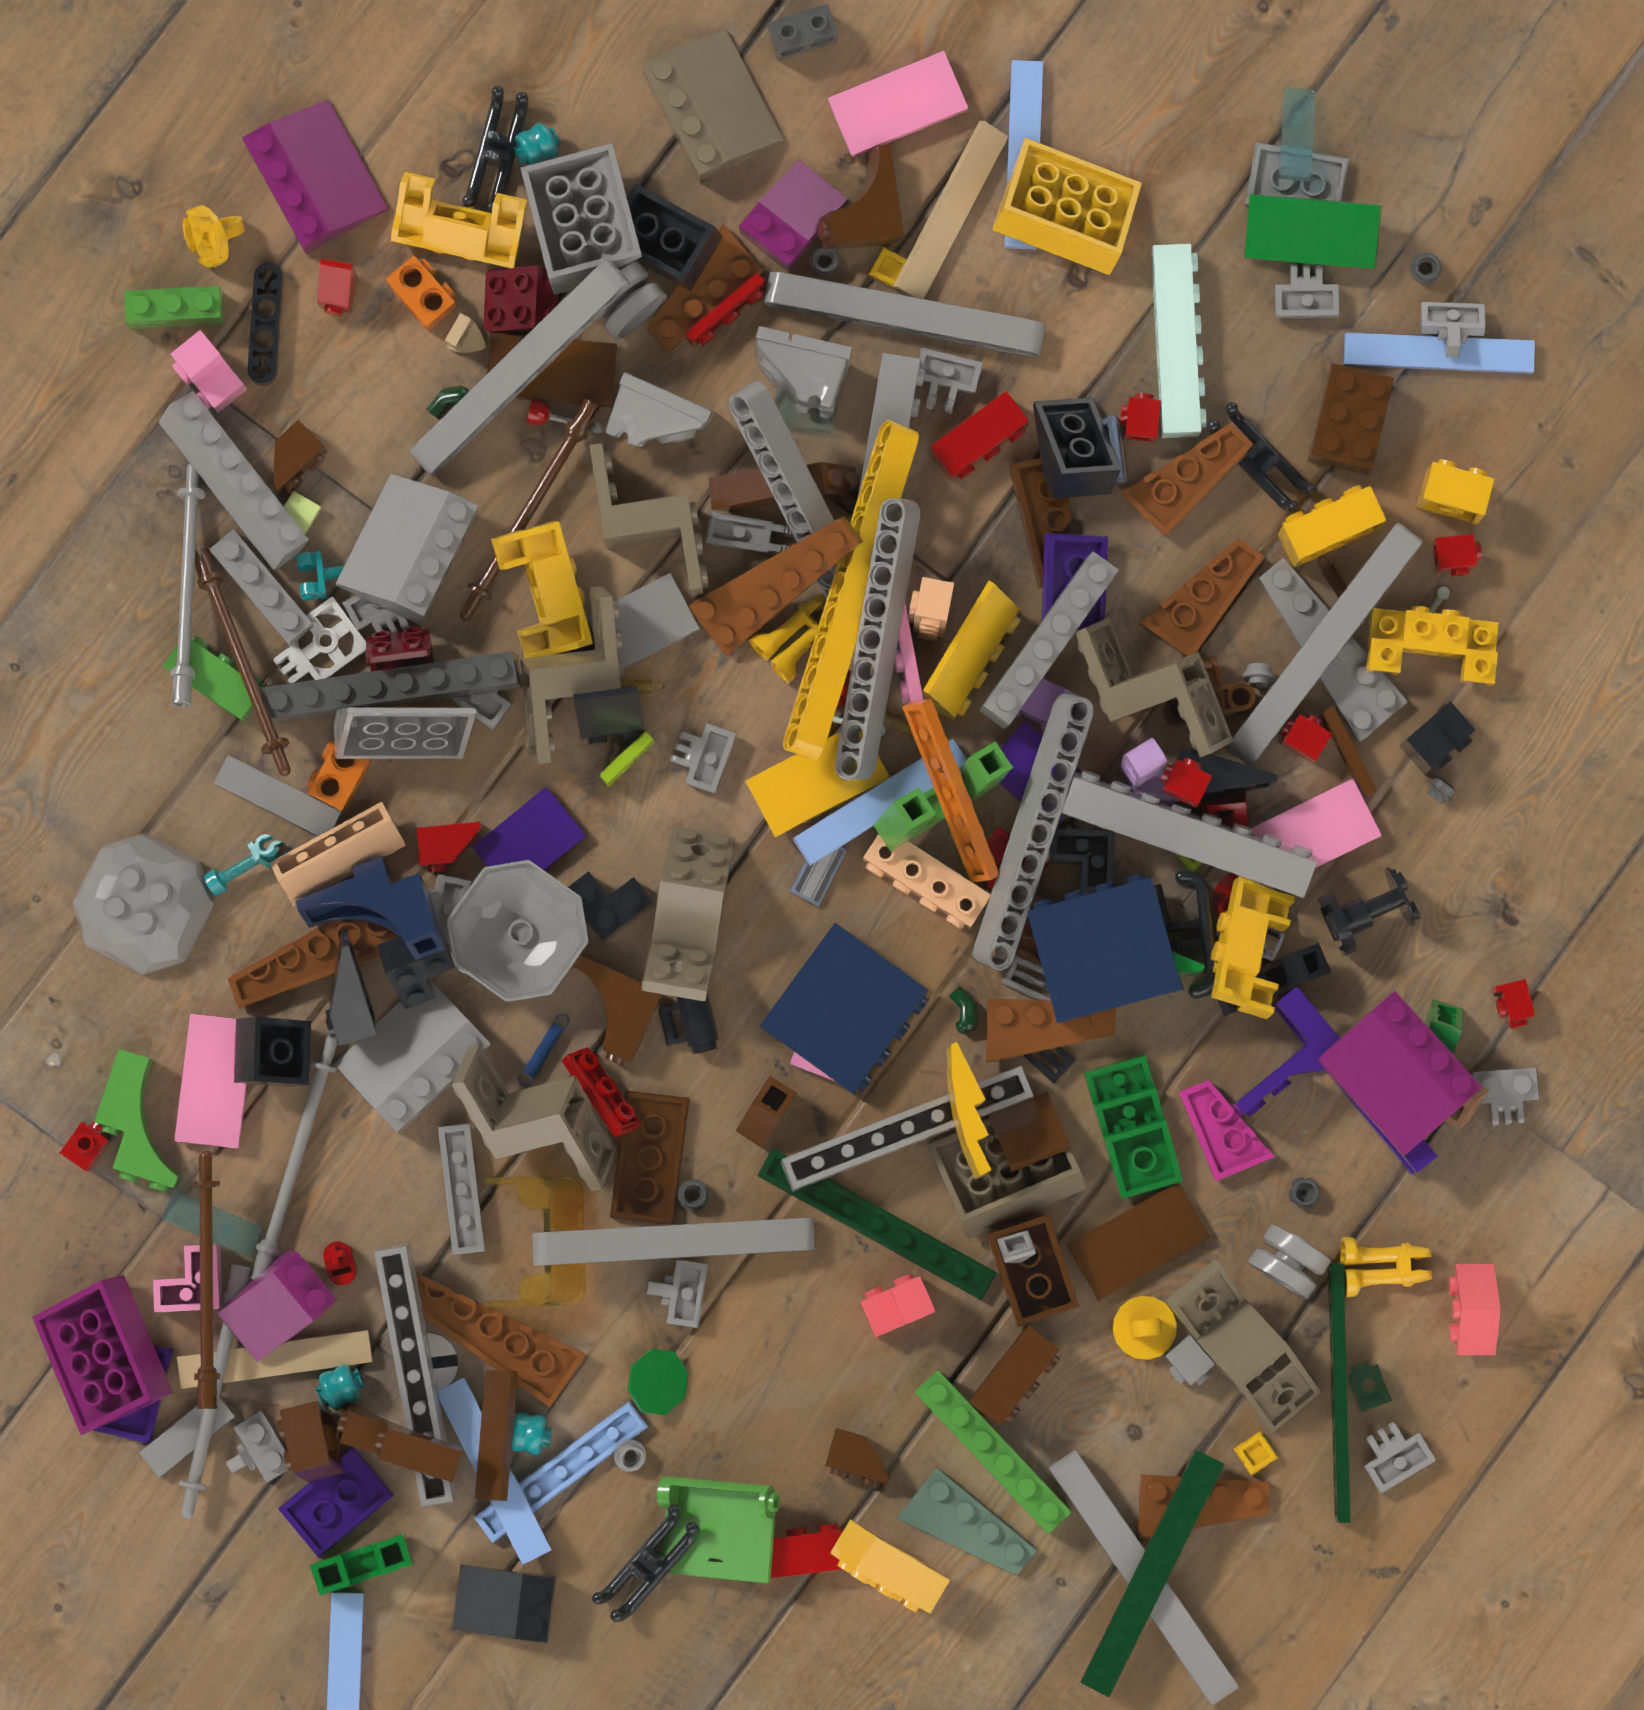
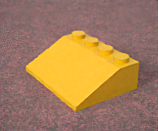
M1024 138L992 230L1110 275L1122 254L1142 183Z
M988 581L922 692L923 699L931 698L937 712L953 721L957 715L962 717L965 715L972 703L968 696L974 687L978 690L981 688L989 674L984 671L990 660L996 663L1005 646L1000 644L1006 633L1012 636L1021 621L1020 618L1016 617L1019 613V608L993 582Z

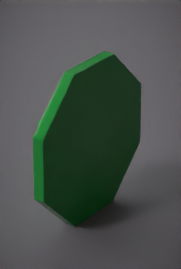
M650 1348L631 1364L627 1391L640 1412L665 1416L685 1399L689 1373L676 1352Z

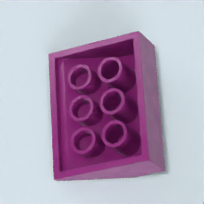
M329 100L272 121L242 137L245 146L305 254L389 210Z
M1393 991L1379 1002L1317 1059L1403 1156L1409 1153L1482 1088L1396 991Z
M125 1275L101 1280L32 1317L80 1435L89 1433L173 1394Z

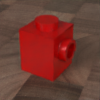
M1136 393L1135 397H1129L1127 405H1121L1119 424H1125L1124 440L1155 443L1158 433L1161 400H1154V395Z
M1474 534L1438 537L1432 542L1436 573L1451 572V577L1470 575V570H1474L1478 565L1477 561L1482 559L1480 542H1475Z
M1299 714L1295 721L1289 718L1280 735L1285 738L1281 745L1314 764L1332 736V733L1322 728L1323 722L1310 714H1307L1305 717Z
M1184 758L1183 761L1177 759L1174 766L1167 764L1159 781L1164 783L1162 792L1196 808L1212 775L1201 771V764L1189 758Z
M92 1120L89 1125L81 1121L59 1153L84 1171L90 1172L112 1140L105 1136L107 1133L103 1132L104 1128Z

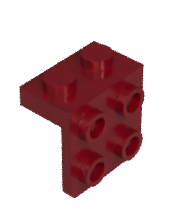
M536 265L514 267L512 269H491L486 273L483 328L486 332L532 331L558 305V294L554 295L547 270L544 267Z
M410 627L401 633L391 634L389 631H379L373 633L371 637H366V662L370 663L371 672L434 663L430 629L422 630L421 627Z

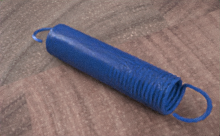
M565 1014L557 1015L555 1020L559 1016H565L567 1018L566 1026L563 1028L552 1022L553 1024L525 1066L523 1072L532 1077L529 1084L523 1085L520 1081L523 1076L521 1075L519 1083L522 1086L531 1084L562 1032L568 1026L569 1019Z

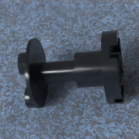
M1390 867L1385 868V875L1391 890L1366 902L1359 897L1339 906L1331 893L1318 898L1321 906L1324 905L1320 910L1334 941L1340 939L1342 945L1338 949L1344 957L1357 951L1353 935L1373 927L1372 919L1397 908L1400 909L1411 927L1415 925V920L1420 919L1415 903L1413 901L1409 902L1404 893L1408 886L1401 872L1397 873L1395 869Z

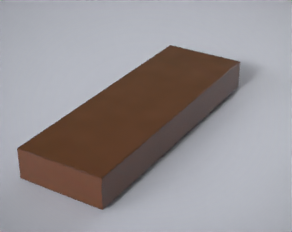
M1334 706L1324 710L1320 717L1327 731L1332 733L1331 739L1362 797L1365 799L1375 794L1377 789Z

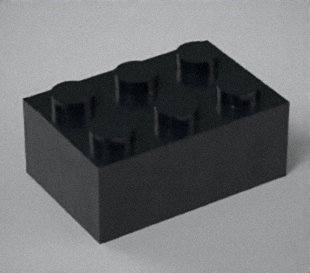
M635 184L627 197L642 257L635 261L691 291L723 236L714 225Z

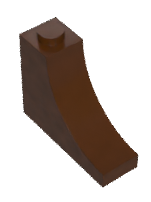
M878 145L866 153V178L859 195L853 203L846 208L830 211L819 218L817 232L819 239L822 240L823 250L893 245L905 237L890 145Z
M579 955L572 967L582 972L593 982L600 992L605 1005L607 1029L601 1048L602 1051L607 1052L605 1059L620 1066H623L625 1061L632 1064L663 994L642 991L643 983Z

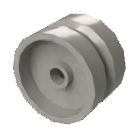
M638 261L632 262L620 270L629 280L630 285L596 318L603 319L608 317L604 328L615 341L622 339L637 329L657 311L667 298V294L657 283L645 285L649 275Z
M1271 1224L1263 1236V1240L1266 1245L1277 1252L1276 1255L1263 1248L1255 1249L1247 1263L1302 1298L1308 1299L1316 1284L1312 1278L1302 1272V1269L1304 1268L1315 1275H1323L1331 1260L1316 1250V1247L1306 1240Z

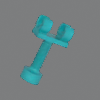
M315 551V553L305 552L296 555L298 571L317 569L318 582L300 584L302 600L326 599L325 582L328 579H338L344 566L324 568L321 551Z
M263 834L257 838L256 842L251 841L247 844L252 853L251 855L220 872L217 868L212 869L204 874V880L210 891L215 896H218L228 890L227 883L256 867V865L262 864L272 870L270 862L288 853L286 851L279 857L275 856L279 847H283L286 844L281 841H273L266 849L263 847L264 843L274 839V837Z

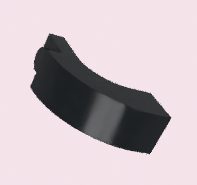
M1316 943L1260 967L1259 973L1255 977L1279 984L1278 990L1273 994V997L1322 977L1330 973L1331 970L1320 944ZM1217 999L1224 1017L1237 1012L1238 1005Z

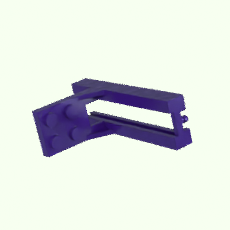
M1295 987L1272 1006L1275 1007L1274 1010L1304 1047L1232 1105L1239 1116L1246 1113L1250 1117L1266 1104L1263 1100L1266 1095L1271 1093L1275 1096L1291 1084L1288 1079L1289 1076L1325 1071L1410 1174L1418 1173L1437 1157L1424 1139L1403 1156L1317 1061L1340 1038L1298 987Z

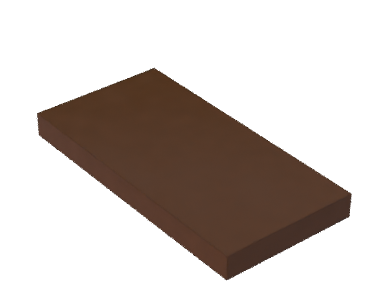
M491 332L487 374L526 335ZM574 340L514 399L530 401L535 399L542 402L582 405L585 398L598 407L612 408L617 344Z
M626 1090L625 1100L633 1107L636 1116L642 1124L636 1130L620 1136L610 1218L674 1225L690 1098Z
M1178 1182L1067 1244V1247L1095 1297L1100 1301L1210 1237Z

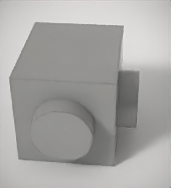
M1190 1335L1185 1336L1163 1355L1172 1365L1168 1371L1180 1385L1185 1381L1188 1385L1196 1382L1200 1386L1213 1374L1210 1368L1215 1364Z

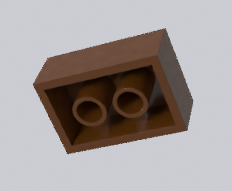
M1332 363L1328 371L1307 461L1370 475L1374 467L1394 378Z
M1049 1214L986 1235L1017 1327L1079 1307ZM1028 1230L1036 1254L1021 1263H1005L997 1239Z
M1027 1325L969 1398L968 1402L998 1426H1001L1003 1422L1009 1425L1020 1411L1016 1407L1023 1396L1029 1399L1040 1386V1383L1036 1381L1043 1371L1049 1374L1058 1363L1060 1358L1056 1354L1060 1349L1031 1326Z

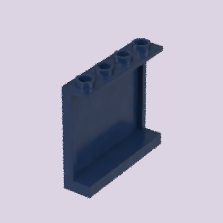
M1145 873L1126 878L1128 884L1115 887L1114 881L1095 886V893L1084 895L1083 890L1071 892L1064 895L1066 901L1053 904L1052 898L1033 903V910L1027 911L1057 1023L1184 990L1154 886V877L1146 879Z
M834 923L763 1020L760 1028L848 1090L850 1094L853 1095L856 1090L862 1093L873 1079L869 1075L871 1069L875 1064L881 1067L892 1051L887 1047L894 1038L900 1041L910 1028V1025L906 1023L913 1012L919 1015L928 1003L929 999L925 997L928 989L837 923Z

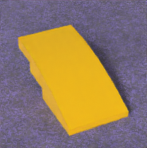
M860 729L859 738L862 740L863 731ZM839 732L827 738L823 752L817 760L813 761L796 754L745 782L774 837L777 838L793 828L845 804L889 779L890 776L879 755L874 774L869 779L844 780L840 778L835 770L841 733ZM854 760L853 769L855 772L857 770L856 760Z
M955 1042L946 1050L947 1085L950 1104L962 1151L974 1179H977L991 1171L978 1144L979 1141L985 1139L989 1134L975 1108L986 1099L958 1043Z

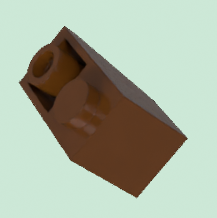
M299 420L275 441L273 486L280 495L285 491L290 493L295 490L302 482L300 477L307 470L314 471L325 461L323 456L327 453L325 447Z
M769 1076L737 1127L736 1132L763 1148L797 1096V1093Z
M839 1428L835 1429L825 1466L831 1467L830 1474L848 1479L849 1474L852 1473L862 1476L861 1483L877 1488L880 1487L881 1482L887 1484L889 1477L868 1438Z

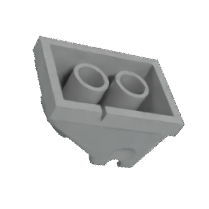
M758 326L755 356L765 378L774 388L780 392L784 391L793 400L797 412L807 414L809 409L816 408L820 412V418L830 419L844 379L848 376L852 347L793 334L792 339H790V333Z
M624 372L619 382L621 386L606 428V433L615 438H620L626 432L628 435L627 443L642 447L646 442L655 439L660 444H673L694 438L696 431L705 430L709 424H712L716 412Z

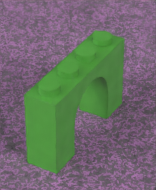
M995 741L970 756L959 769L968 795L972 802L991 792L1013 767ZM918 787L893 802L873 826L891 852L946 818L934 787L925 793H922Z

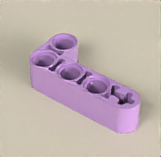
M1153 738L1148 739L1124 754L1120 769L1134 793L1140 795L1144 791L1153 793L1161 797L1160 802L1171 806L1174 802H1179L1178 799L1162 792L1164 783L1159 780L1167 760Z

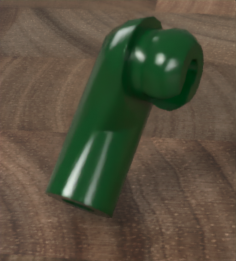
M462 385L444 388L426 410L436 419H439L448 406L457 404L469 392V389Z
M959 986L949 997L960 1008V1020L956 1022V1029L960 1034L968 1035L971 1031H975L978 1026L979 1006Z

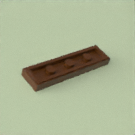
M485 1371L474 1498L477 1500L507 1501L518 1380L517 1371Z

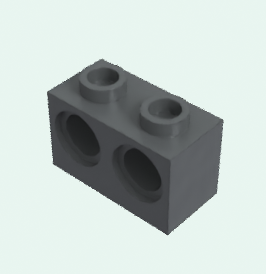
M828 4L768 22V33L777 61L837 42L838 33Z

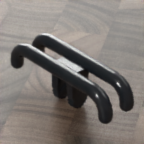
M501 86L492 88L491 102L466 195L462 198L464 206L473 207L480 192L486 166L498 167L499 170L492 196L487 204V210L492 213L493 202L497 193L505 195L515 159L513 147L517 146L515 138L522 132L529 101L526 93H518L508 136L496 132L504 101V90Z
M1229 402L1225 408L1226 414L1236 427L1254 444L1238 465L1280 508L1289 514L1297 513L1300 508L1299 504L1290 500L1266 474L1276 467L1301 493L1308 497H1313L1317 494V486L1310 484L1242 415L1235 402ZM1215 419L1210 420L1207 424L1210 435L1222 429L1220 423Z
M1180 870L1175 874V880L1180 885H1191L1195 888L1199 919L1167 923L1166 927L1167 931L1171 932L1187 929L1201 930V938L1187 941L1178 940L1170 943L1172 951L1203 947L1205 979L1200 984L1192 985L1188 990L1191 998L1199 999L1212 993L1216 974L1213 973L1215 961L1211 960L1215 936L1210 894L1207 883L1200 874L1194 871Z
M673 1504L669 1506L668 1516L614 1579L603 1590L593 1594L592 1601L596 1605L605 1604L624 1587L632 1576L639 1580H645L624 1605L611 1612L610 1618L613 1622H621L631 1616L699 1537L700 1526L696 1522H689L686 1526L687 1532L665 1558L656 1551V1548L681 1519L682 1509L678 1505Z

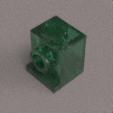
M1369 1360L1351 1367L1352 1373L1347 1374V1381L1359 1412H1364L1393 1401L1378 1364L1370 1366ZM1366 1379L1373 1380V1390L1366 1391L1363 1388V1382Z

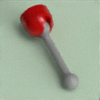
M532 399L526 424L541 426L548 420L566 424L567 422L571 423L573 420L551 414L547 404ZM594 422L589 430L597 435L602 432L603 427L601 423Z

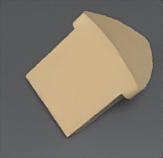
M460 313L445 338V342L448 344L447 348L458 353H477L486 350L485 339L477 324L469 316Z

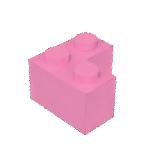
M201 330L171 353L175 360V363L171 366L187 386L190 383L195 385L199 390V393L196 395L207 410L213 407L219 413L247 390L243 382L228 366Z
M213 1244L214 1310L223 1307L221 1246L219 1244ZM200 1245L184 1246L185 1278L153 1280L154 1312L200 1310Z

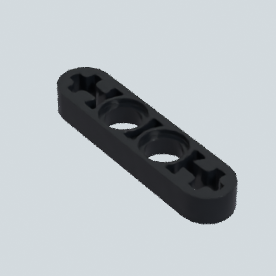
M271 262L262 263L256 268L253 281L247 370L252 382L259 386L272 384L278 372L284 277L279 266ZM267 270H272L273 275L278 276L277 280L271 281L270 287L272 293L277 292V296L268 293L259 295L260 290L266 292V283L260 278L267 274ZM266 300L272 301L276 307L274 314L270 317L261 316L258 313V306L261 302ZM265 331L270 332L274 339L271 346L268 348L257 346V335ZM255 353L261 355L273 354L272 358L266 357L265 365L271 372L266 373L264 379H260L258 373L254 372V369H259L261 366L260 356L254 357Z

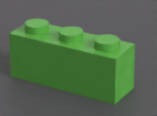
M220 286L124 291L125 322L130 329L225 324L224 293Z
M195 635L191 640L190 666L196 672L195 679L192 680V688L245 723L254 708L240 673L234 669L236 663L223 653L219 657L208 651L210 645ZM178 644L163 664V667L169 672L177 665ZM255 676L257 684L262 694V687H260V685L263 681Z

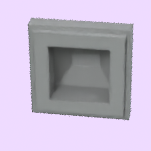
M1028 1230L997 1239L1005 1263H1021L1036 1254Z

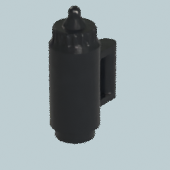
M708 991L705 1001L676 997L678 1004L658 1009L667 1046L687 1042L688 1047L692 1048L693 1054L718 1048L716 1041L719 1040ZM677 1009L680 1011L685 1036L680 1038L677 1036L672 1011Z

